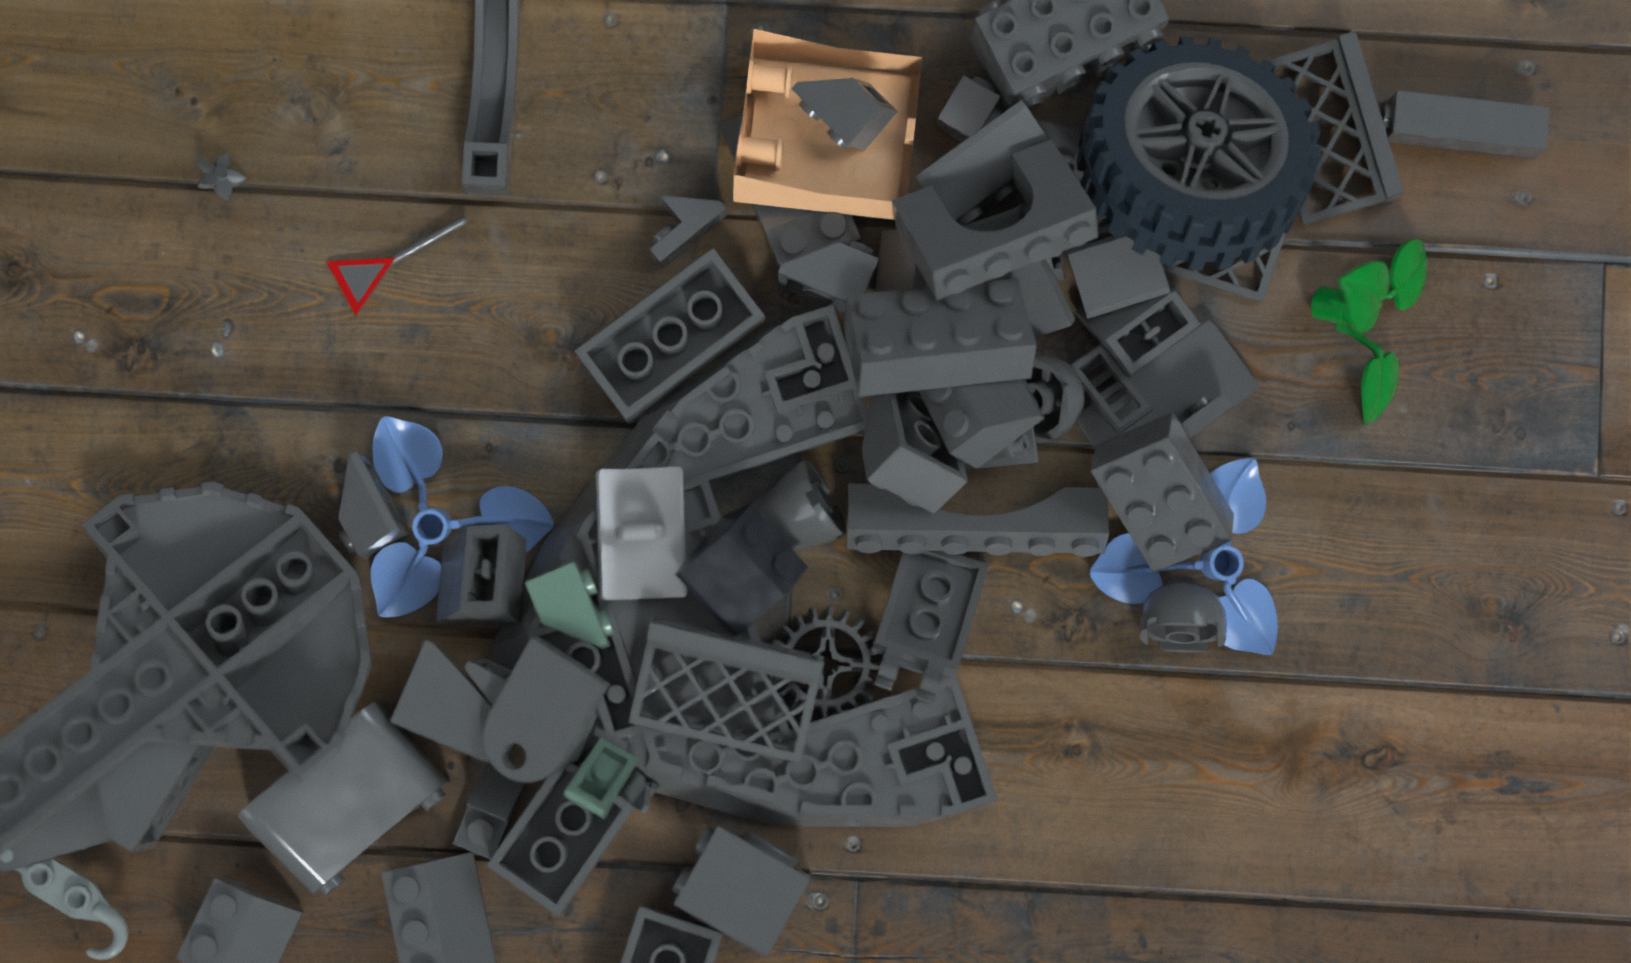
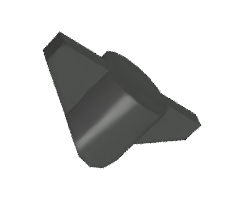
M634 769L618 795L645 815L650 808V799L659 788V784L645 781V776Z

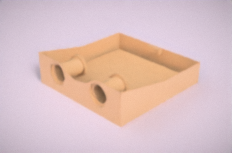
M754 29L744 112L734 170L733 202L895 220L892 200L908 195L922 57L836 48ZM855 78L870 83L898 112L866 150L850 146L845 149L829 137L827 131L830 127L821 118L819 120L813 119L799 106L802 99L791 89L796 82Z

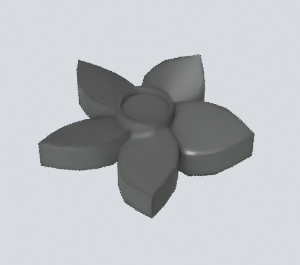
M227 154L220 156L215 165L200 157L196 160L198 168L205 174L200 178L197 188H212L217 196L224 200H228L232 188L239 186L246 179L239 171L229 169L230 163Z

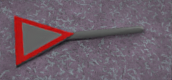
M462 216L389 258L326 261L355 316H358L392 265L465 225L467 218Z

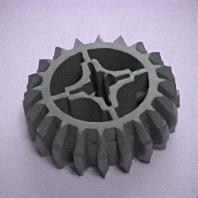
M827 605L825 618L818 619L816 608L810 607L808 609L810 622L804 623L802 617L796 613L793 615V620L799 628L795 632L786 625L780 627L782 634L789 639L786 644L779 640H773L772 645L793 649L805 634L822 628L821 645L814 654L821 656L820 653L825 652L826 641H829V652H831L832 660L850 665L848 667L839 666L837 671L831 669L833 675L828 676L827 687L823 686L824 676L821 673L818 699H815L814 708L821 709L819 714L820 720L828 717L827 709L835 708L836 715L843 712L842 706L846 704L849 705L850 709L859 707L854 701L858 696L868 703L873 700V696L865 691L864 688L867 684L879 688L874 685L876 678L870 677L871 670L879 671L881 662L872 663L871 656L879 654L872 652V648L869 649L866 643L877 635L876 632L870 630L863 636L858 632L865 623L864 618L859 617L854 625L851 626L846 623L850 616V610L843 609L840 620L832 619L833 606ZM835 629L844 632L854 640L861 652L862 659L846 658L837 653L834 645ZM842 672H862L857 685L852 691L843 697L831 700L832 682L836 675ZM772 676L774 682L783 679L780 677ZM792 680L778 690L781 697H784L790 691L795 696L788 704L790 710L798 706L800 701L805 702L807 694Z

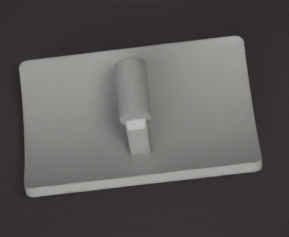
M674 466L598 470L596 472L600 598L602 600L685 597L687 587L675 575L686 561L682 468Z

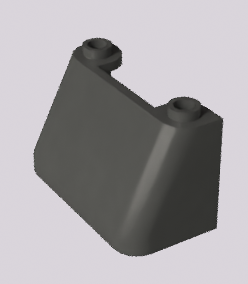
M373 702L353 716L340 751L306 779L300 782L290 771L286 772L237 815L250 832L312 895H316L320 891L324 896L330 894L346 880L341 873L362 852L411 811L416 810L420 806L425 811H428L446 796L442 788L450 783V781L406 728L390 722L394 713L385 703Z

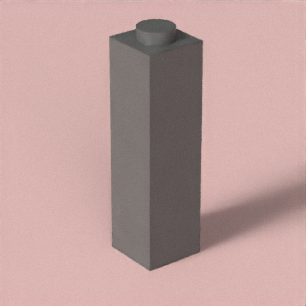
M1397 90L1388 100V103H1383L1380 112L1389 142L1536 158L1547 148L1550 107Z

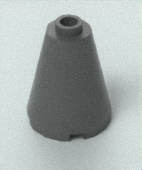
M803 460L800 463H796L752 504L794 552L837 540L847 533L846 524L838 505L833 507L827 495L830 493L829 488L817 470L808 461L804 462Z

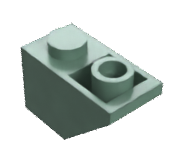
M573 562L525 582L542 624L600 648L611 646L607 636L613 634L614 630L605 609L596 610L591 595L598 591L588 568L580 571L578 564Z

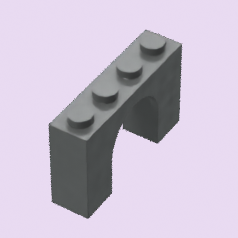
M1052 139L1012 154L1014 183L1030 210L1021 221L1009 228L993 232H979L959 225L951 218L932 185L892 200L896 230L936 300L961 293L967 288L993 278L1002 277L1008 272L1034 262H1040L1049 256L1072 247L1081 246L1087 241L1098 238L1096 208Z

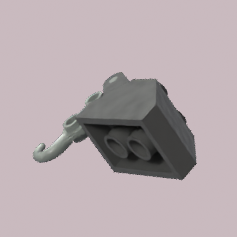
M144 743L0 855V870L19 871L22 874L23 884L30 893L66 915L76 919L102 922L109 926L113 931V941L110 946L101 950L88 948L86 954L96 960H107L117 956L124 949L128 940V926L125 918L110 906L93 881L55 858L112 840L131 852L154 849L217 746Z

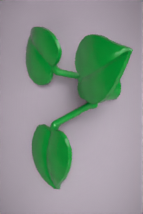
M1408 239L1397 249L1391 263L1390 277L1385 263L1380 261L1367 262L1337 278L1341 289L1322 285L1315 291L1312 298L1311 313L1315 319L1336 323V331L1346 333L1373 353V358H1370L1365 365L1361 382L1363 424L1365 425L1375 421L1392 401L1399 383V362L1395 353H1384L1380 346L1360 333H1365L1374 326L1378 319L1383 299L1394 297L1396 309L1402 311L1409 309L1418 300L1423 291L1427 276V256L1423 240Z

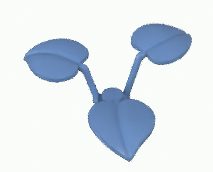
M391 416L382 417L379 421L372 445L374 468L382 483L393 492H405L416 483L419 494L418 508L421 511L414 518L412 525L413 533L419 540V550L417 551L409 543L396 542L382 548L373 560L370 571L371 584L376 599L377 613L380 617L406 615L422 608L434 599L439 592L441 563L432 557L425 556L428 550V544L440 542L449 535L451 529L482 524V526L509 525L527 540L526 552H528L554 527V520L550 512L539 499L523 489L512 486H500L484 493L479 504L482 516L452 520L449 513L443 508L429 507L426 485L423 479L432 477L441 467L443 449L438 437L429 428L418 423Z
M1245 458L1230 461L1210 472V475L1234 513L1232 533L1243 534L1256 528L1262 521L1266 510V495L1256 459ZM1129 533L1121 534L1108 542L1105 554H1099L1089 569L1092 581L1104 594L1127 604L1145 603L1150 593L1162 586L1159 571H1152ZM1232 541L1203 552L1200 561L1178 562L1159 570L1201 569L1202 573L1209 579L1224 580L1222 589L1225 595L1219 597L1225 609L1227 620V638L1223 646L1238 651L1254 652L1263 655L1273 654L1278 633L1274 601L1267 588L1254 579L1240 580L1231 589V585L1236 582V577L1242 572L1244 566L1243 556L1238 549L1231 546Z

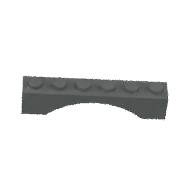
M475 0L472 91L464 140L462 185L468 194L510 196L522 0Z
M848 483L847 549L858 550L862 553H876L880 550H900L906 554H918L923 551H944L951 555H960L969 551L987 552L996 556L1006 555L1010 552H1028L1035 556H1048L1053 553H1073L1079 557L1105 554L1109 536L1108 498L1101 488L1063 487L1048 499L1026 509L999 515L974 516L950 513L940 509L934 514L920 506L910 505L902 497L885 488L879 489L873 484Z

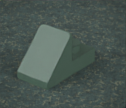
M600 737L570 782L564 796L605 819L616 796L630 776L639 758Z

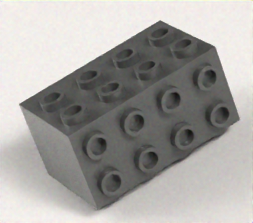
M997 0L978 11L979 16L975 18L969 45L987 81L995 87L994 93L1000 96L999 104L1003 112L1021 100L1032 111L1044 103L1043 100L1057 93L1064 95L1073 91L1082 84V81L1094 75L1100 77L1107 74L1116 62L1121 63L1125 61L1128 53L1137 48H1140L1144 54L1149 53L1152 42L1159 41L1163 36V31L1170 18L1160 0H1011L1005 4H1002L1001 0Z

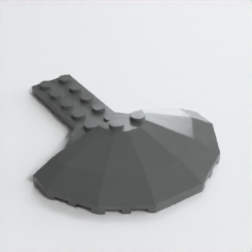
M212 481L201 483L202 487L175 490L174 487L160 489V493L135 497L132 493L120 495L81 524L84 531L107 559L104 593L100 599L96 624L97 637L94 655L91 656L89 673L0 740V855L146 742L270 750L300 782L340 751L350 720L354 715L372 667L359 574L299 507L290 504L287 506L263 500L262 496L253 493L246 495L226 489L223 484Z

